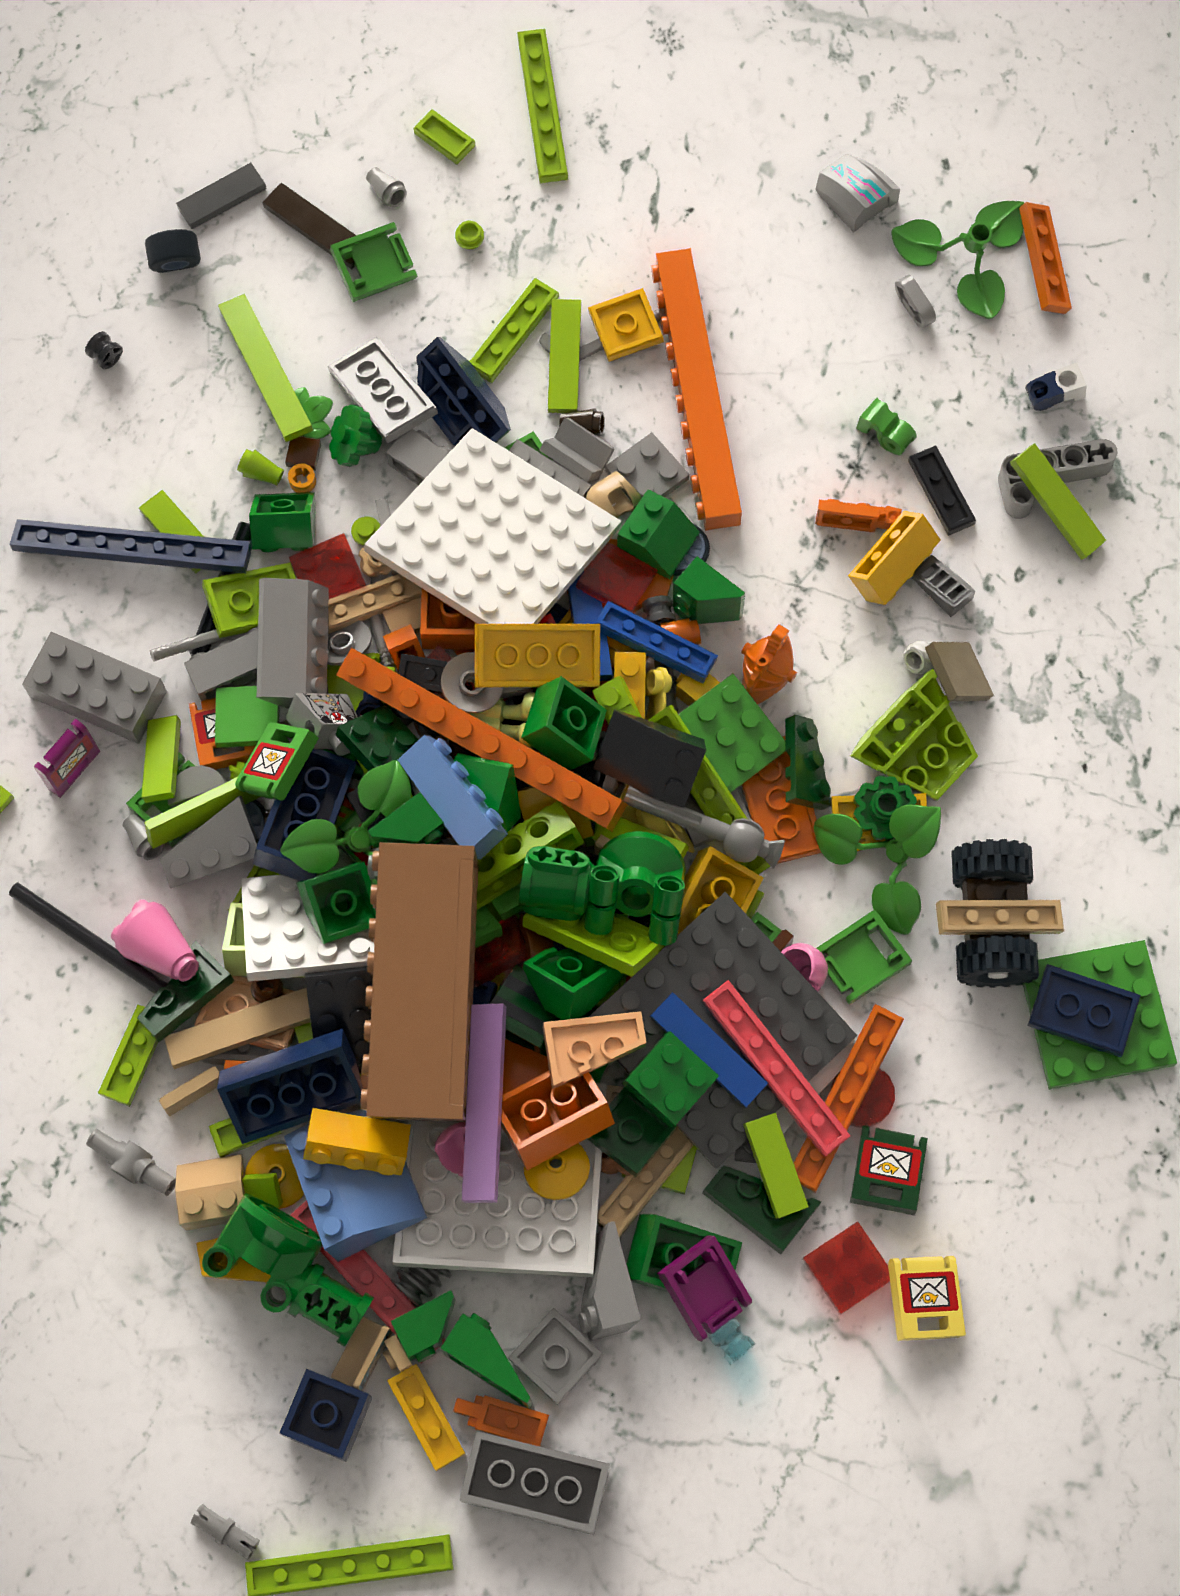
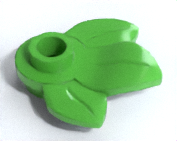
M305 387L296 389L294 392L313 428V431L302 436L322 439L329 435L331 430L323 420L330 413L333 401L325 396L309 397Z

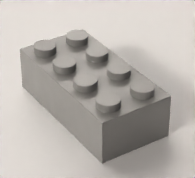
M50 632L22 683L31 698L138 744L147 730L148 720L154 717L167 692L161 678L54 632Z
M476 1431L459 1500L463 1503L594 1535L610 1464Z

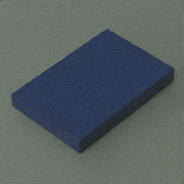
M1047 964L1027 1026L1122 1057L1141 995Z

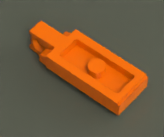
M819 499L815 524L817 526L875 533L876 528L889 529L901 515L902 509L891 506H871L867 503H845L836 499Z
M476 1395L474 1403L457 1398L453 1409L454 1413L469 1417L467 1425L475 1427V1430L536 1446L541 1445L549 1418L548 1414L486 1395L484 1397Z

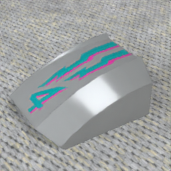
M845 154L819 172L815 188L822 199L852 232L861 228L865 222L887 207L897 203L900 194V188L881 170L866 160L849 154Z

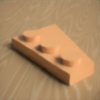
M641 1011L544 1022L542 1026L552 1089L645 1047L647 1043Z

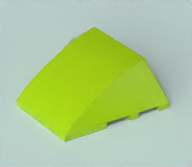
M931 669L905 691L860 738L850 757L887 776L895 777L898 782L908 785L920 793H926V796L936 801L972 764L978 755L962 723L957 721L949 705L950 701L941 690L936 680L937 675L934 669Z

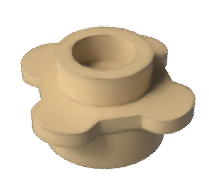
M364 548L359 551L358 555L361 558L360 568L365 575L378 577L381 574H389L391 571L390 567L366 553Z

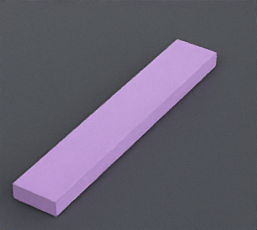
M503 1003L476 1004L471 1007L462 1201L464 1203H498L506 1006Z

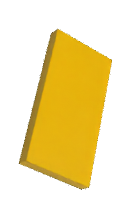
M475 624V687L477 688L540 687L560 676L575 687L600 686V624Z

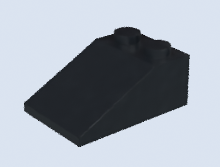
M614 709L593 769L653 798L684 808L706 752L705 741L702 738Z

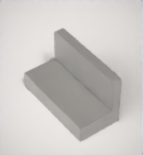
M565 418L555 437L544 440L539 451L584 481L591 482L600 478L614 452V447L570 418Z

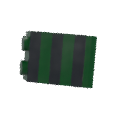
M522 954L490 1004L503 1003L506 1006L505 1038L542 1054L545 1046L543 1023L558 1021L560 1018L548 1012L542 1006L523 970V963L526 960Z

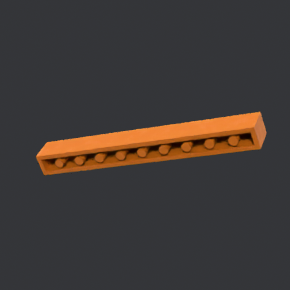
M691 248L656 253V265H651L653 283H659L660 291H656L658 309L664 308L665 316L661 317V327L663 335L668 334L669 342L665 343L668 361L673 360L674 369H670L672 386H678L679 395H675L677 412L683 413L684 421L680 422L682 439H688L689 448L685 449L688 467L693 466L694 475L690 476L692 492L693 494L698 493L700 501L695 503L698 521L703 520L705 531L740 526L742 511Z
M352 647L336 673L338 677L473 754L484 759L513 764L516 778L613 832L628 805L620 798Z

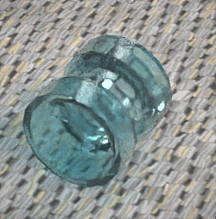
M735 1317L709 1337L715 1347H720L723 1350L724 1358L729 1365L735 1363L756 1345L750 1336L743 1334L741 1325ZM734 1336L736 1337V1338H734L731 1342H729V1343L727 1344V1342H728L729 1340H731Z

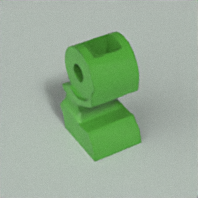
M878 398L862 413L856 427L857 430L866 434L871 429H874L877 432L880 446L895 455H902L907 446L917 438L913 427L906 421L899 419L898 414L891 412L887 403L882 402Z

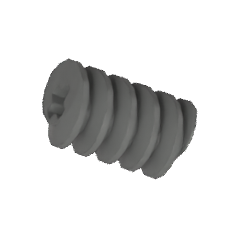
M408 1267L409 1273L401 1269L396 1271L400 1282L390 1280L412 1303L421 1306L423 1303L419 1295L422 1293L431 1297L433 1294L429 1285L433 1284L440 1288L442 1283L439 1275L441 1274L448 1278H451L452 1275L449 1269Z

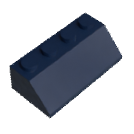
M343 1029L221 1070L217 1086L218 1093L242 1144L310 1121L312 1108L337 1112L361 1104V1090L363 1089L356 1059Z

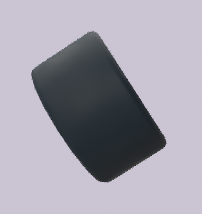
M186 229L166 230L155 233L145 240L148 266L154 272L165 273L188 269L200 263L201 257L197 235L193 231Z

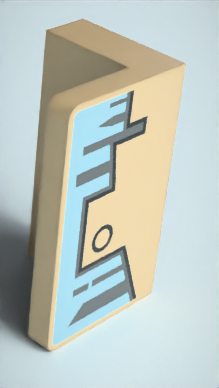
M363 1317L349 1340L331 1378L363 1391L386 1347L384 1341L390 1338L393 1333L391 1329Z

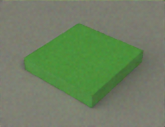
M257 686L216 688V747L256 746L269 722L279 723V705L256 698Z

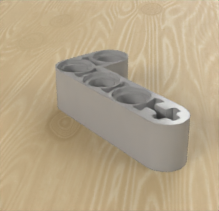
M1107 439L1040 449L1064 483L1107 475L1111 471L1118 454L1116 445ZM1020 453L1007 456L1003 460L998 475V483L1007 514L1016 519L1024 518L1030 514L1035 500L1034 495L1019 475L1013 476L1007 472L1014 470L1010 462ZM1067 460H1073V461H1075L1078 465H1077V466H1072V465L1068 464L1066 461H1067ZM1021 497L1024 498L1026 502L1019 503L1014 498Z

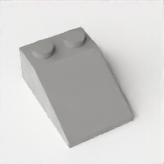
M615 1221L608 1222L597 1234L594 1276L586 1278L581 1304L582 1313H579V1324L582 1332L587 1333L589 1341L627 1332L641 1320Z

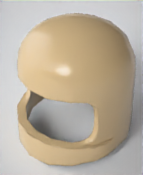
M614 471L593 485L587 492L586 499L618 519L626 512H633L641 500V496L619 472ZM622 489H624L627 492L630 500L626 497Z

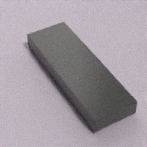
M250 162L180 200L176 204L190 228L194 229L267 188L265 182Z

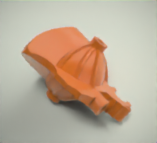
M780 624L773 630L771 636L762 638L753 644L747 642L741 651L744 654L742 685L757 705L780 691L787 682L792 683L797 675V672L793 670V649L788 636L790 630Z

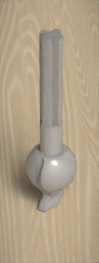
M629 786L623 801L629 806L723 842L724 852L735 861L746 863L756 859V856H760L774 869L781 857L785 840L768 841L764 839V830L753 820L745 818L736 819L729 825L688 808L653 798Z

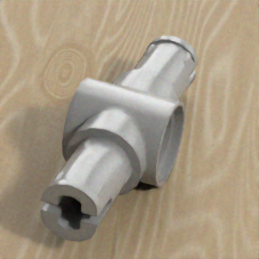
M95 1129L89 1136L86 1145L107 1158L108 1163L112 1165L110 1169L133 1184L145 1182L166 1196L174 1190L176 1178L156 1166L155 1161L152 1160L153 1156L131 1141L127 1143L124 1141L118 1142L98 1129Z

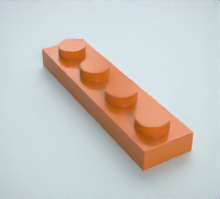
M1025 202L1019 210L1041 311L1066 314L1072 309L1050 207Z

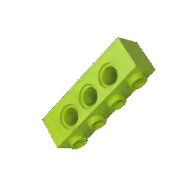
M559 801L544 807L539 813L514 826L513 829L508 831V835L482 859H478L477 910L521 883L525 857L531 848L546 846L574 850L585 843Z

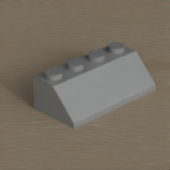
M259 579L256 698L289 709L295 693L327 694L329 588L310 580Z

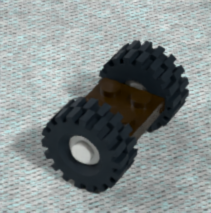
M986 839L983 842L976 840L972 844L963 843L962 847L956 846L951 851L953 885L955 884V887L961 888L963 900H1028L1027 884H1031L1034 879L1032 847L1028 846L1027 843H1019L1017 840L1009 842L1007 839H1000L999 841ZM1030 934L965 935V942H961L959 946H956L957 980L962 984L966 983L968 986L976 985V987L982 988L984 986H989L990 988H996L997 986L1010 987V985L1019 986L1023 985V983H1031L1032 980H1037L1039 977L1037 943L1030 939Z

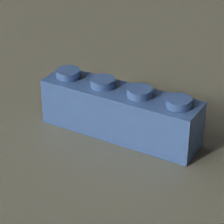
M424 735L398 759V762L442 819L445 827L458 845L474 846L477 858L480 860L508 835L501 825L504 821L494 809H489L485 804L486 796L481 789L474 784L472 785L466 778L469 776V773L465 767L452 759L450 756L452 750L449 745L441 738L436 740Z

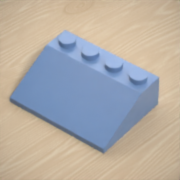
M363 1109L346 1113L368 1117L366 1116L367 1111ZM309 1124L284 1136L323 1248L338 1262L427 1218L406 1161L402 1175H382L375 1171L352 1170L340 1165L317 1164L311 1160L303 1159Z

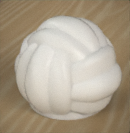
M918 640L909 644L904 650V663L911 672L923 674L933 668L925 650V647L929 645L928 642Z

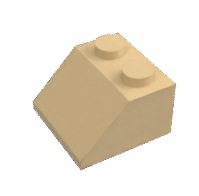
M242 1154L177 1165L175 1194L179 1225L187 1231L227 1224L245 1194L242 1181L245 1176Z

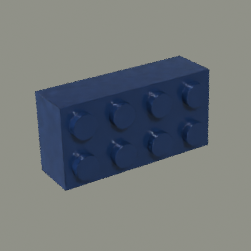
M313 748L284 800H274L257 844L252 864L299 881L315 877L317 873H310L301 869L289 858L282 855L280 849L291 832L307 821L324 819L332 822L334 825L336 824L357 762Z

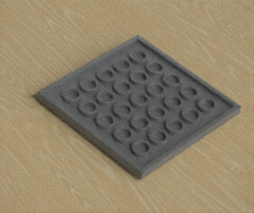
M726 892L679 933L675 943L666 945L651 961L589 1016L641 1011L647 1042L645 1047L616 1060L628 1074L666 1034L649 1016L672 992L753 1068L702 1002L704 998L727 980L731 982L808 1082L857 1036ZM715 1080L677 1123V1128L716 1169L748 1139L743 1126L744 1123L776 1113L783 1105L766 1085L754 1100L744 1108Z

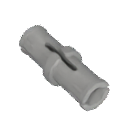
M204 1504L200 1505L197 1512L208 1520L205 1521L194 1514L190 1524L215 1537L217 1544H226L248 1560L253 1552L242 1543H246L256 1550L260 1540L236 1527V1522L228 1518L225 1520L208 1509Z

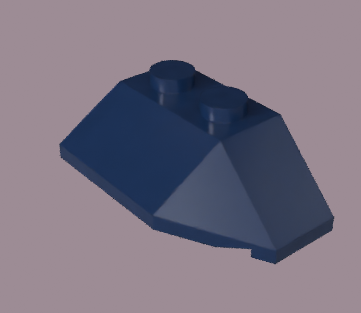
M436 337L416 356L418 365L417 385L436 406L438 414L432 418L452 445L456 446L472 428L495 443L511 430L503 404L470 361L441 337Z

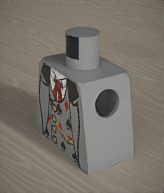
M295 693L286 716L287 721L294 727L309 729L319 737L314 749H334L339 756H344L351 752L335 735L338 726L357 718L349 696L347 694Z

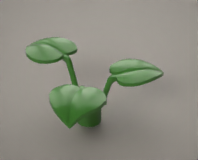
M1001 201L985 206L977 214L975 223L971 225L967 234L961 233L959 237L944 245H939L942 239L939 228L931 221L924 219L912 220L901 226L894 227L891 231L892 240L901 257L915 266L932 265L936 261L937 251H944L963 241L965 248L969 252L976 253L975 274H967L962 277L957 286L958 299L962 306L970 312L987 319L994 318L1003 305L1005 287L1003 280L997 272L987 270L980 273L981 259L984 254L983 250L989 241L996 247L1006 248L1015 245L1020 240L1024 228L1019 208L1024 202Z
M392 760L371 769L362 777L357 791L359 800L365 808L375 811L362 823L361 827L347 829L343 834V838L336 840L337 830L332 822L324 819L307 821L293 830L286 838L280 849L281 854L289 858L301 869L310 873H324L334 867L339 859L338 845L344 844L345 848L351 852H364L365 855H373L369 848L371 844L368 836V827L378 818L380 813L387 817L411 799L410 781L404 768L398 761ZM371 879L372 885H377L376 879Z
M913 804L901 806L890 817L889 828L894 839L867 844L858 843L862 837V828L853 818L843 814H827L818 818L814 822V832L819 849L824 857L834 864L844 865L852 862L856 858L857 849L886 848L887 857L897 863V867L889 878V884L879 883L874 887L872 906L888 928L904 935L911 933L921 912L920 895L908 882L899 881L896 883V878L901 870L907 866V860L924 857L933 849L940 830L941 808Z

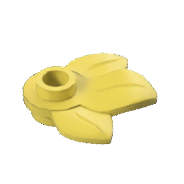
M657 667L655 670L651 669L646 673L645 696L649 697L646 720H649L666 708V693L671 689L672 678L664 667Z

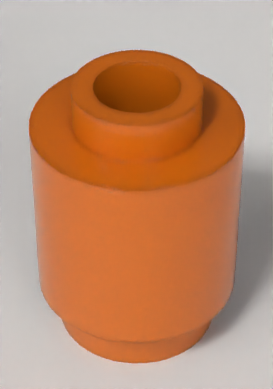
M689 618L660 623V627L696 645L701 644L697 620L690 621Z

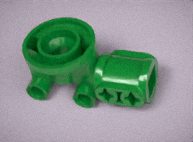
M641 831L623 833L608 841L598 855L596 866L589 861L587 855L581 852L536 846L531 848L525 857L519 893V906H522L526 913L533 916L565 921L578 920L585 914L584 928L594 935H606L612 931L616 908L624 914L633 917L651 914L648 932L649 939L655 944L671 945L676 942L685 890V863L680 852L668 840L659 835Z
M244 1194L214 1246L204 1254L202 1259L204 1271L209 1276L215 1278L228 1274L238 1264L240 1258L271 1275L260 1295L263 1307L267 1311L276 1313L290 1306L287 1311L288 1314L295 1318L298 1314L302 1315L337 1336L338 1340L336 1342L343 1347L348 1343L374 1299L373 1296L366 1292L364 1296H361L323 1273L325 1268L318 1263L312 1265L323 1247L319 1234L284 1211L249 1194ZM216 1252L226 1255L228 1259L227 1266H220L216 1263ZM272 1287L282 1288L285 1291L286 1300L279 1301L275 1299L272 1295ZM321 1288L320 1299L312 1305L313 1293ZM333 1298L336 1301L334 1302L330 1310L327 1311L326 1308L328 1307L329 1303L332 1301ZM350 1305L349 1316L340 1322L341 1312Z

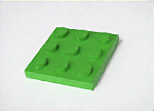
M733 673L678 714L693 736L704 739L706 746L705 755L730 793L786 751L785 739Z

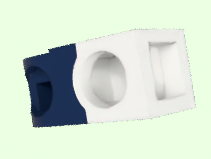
M1074 363L1030 381L1025 389L1034 410L1042 411L1071 399L1075 402L1086 398L1087 384L1078 364Z

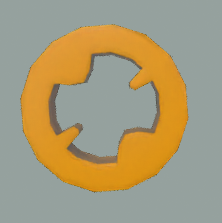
M297 464L289 470L288 480L294 492H311L315 488V473L309 465ZM303 474V477L306 476L308 481L302 484L300 480L298 482L297 476Z

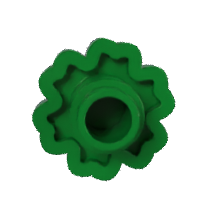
M352 404L344 406L341 416L335 417L330 431L333 439L330 442L329 450L331 458L337 460L339 465L347 467L356 466L359 463L360 456L371 453L375 454L379 451L382 437L372 426L370 414L364 411L363 407Z
M877 776L873 784L863 783L854 796L853 801L857 808L853 813V818L861 826L863 832L871 830V835L875 840L884 839L890 841L894 838L889 828L892 813L901 806L915 805L917 799L912 794L911 788L908 785L899 786L898 780L895 777Z

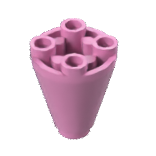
M146 900L138 901L133 906L132 912L112 931L111 939L115 942L116 949L123 957L172 979H179L182 982L191 979L198 970L199 963L196 960L195 954L162 904L156 902L149 903Z

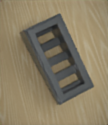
M933 555L923 561L911 577L950 617L968 604L975 595V590L966 581ZM931 566L935 569L926 578L921 575ZM938 575L943 577L935 585L931 583ZM949 583L951 586L942 592L940 588ZM956 590L959 594L951 599L949 595Z

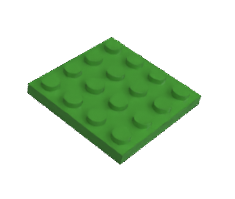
M1145 940L1038 960V979L1032 980L1031 983H1023L1030 1015L1047 964L1141 995L1122 1057L1034 1028L1049 1090L1172 1067L1177 1064Z

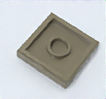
M932 642L925 647L950 702L987 701L994 696L969 642Z

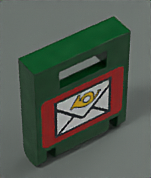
M863 1125L850 1203L915 1215L928 1138L921 1137L919 1147L913 1146L915 1135L875 1128L874 1138L868 1137L870 1132L869 1126ZM870 1184L902 1190L900 1201L869 1195Z

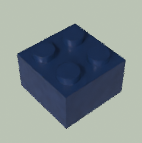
M306 1369L279 1434L347 1462L372 1397L366 1392Z

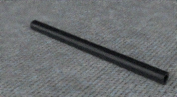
M19 882L15 883L10 889L9 896L154 994L159 988L166 987L168 984L140 964L123 957L115 947Z

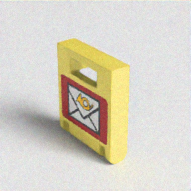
M942 1256L903 1258L901 1263L899 1258L889 1260L888 1269L897 1341L960 1338L966 1335L957 1264L954 1256H946L944 1260ZM943 1317L939 1319L940 1330L918 1331L917 1318Z

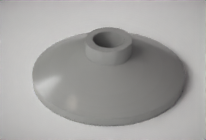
M358 620L343 629L328 634L327 665H342L351 647L365 654L372 642L369 627Z
M475 652L462 653L452 658L446 664L441 676V689L446 700L467 713H481L492 708L499 701L504 688L476 687L473 691L466 688L465 684L467 682L475 684Z

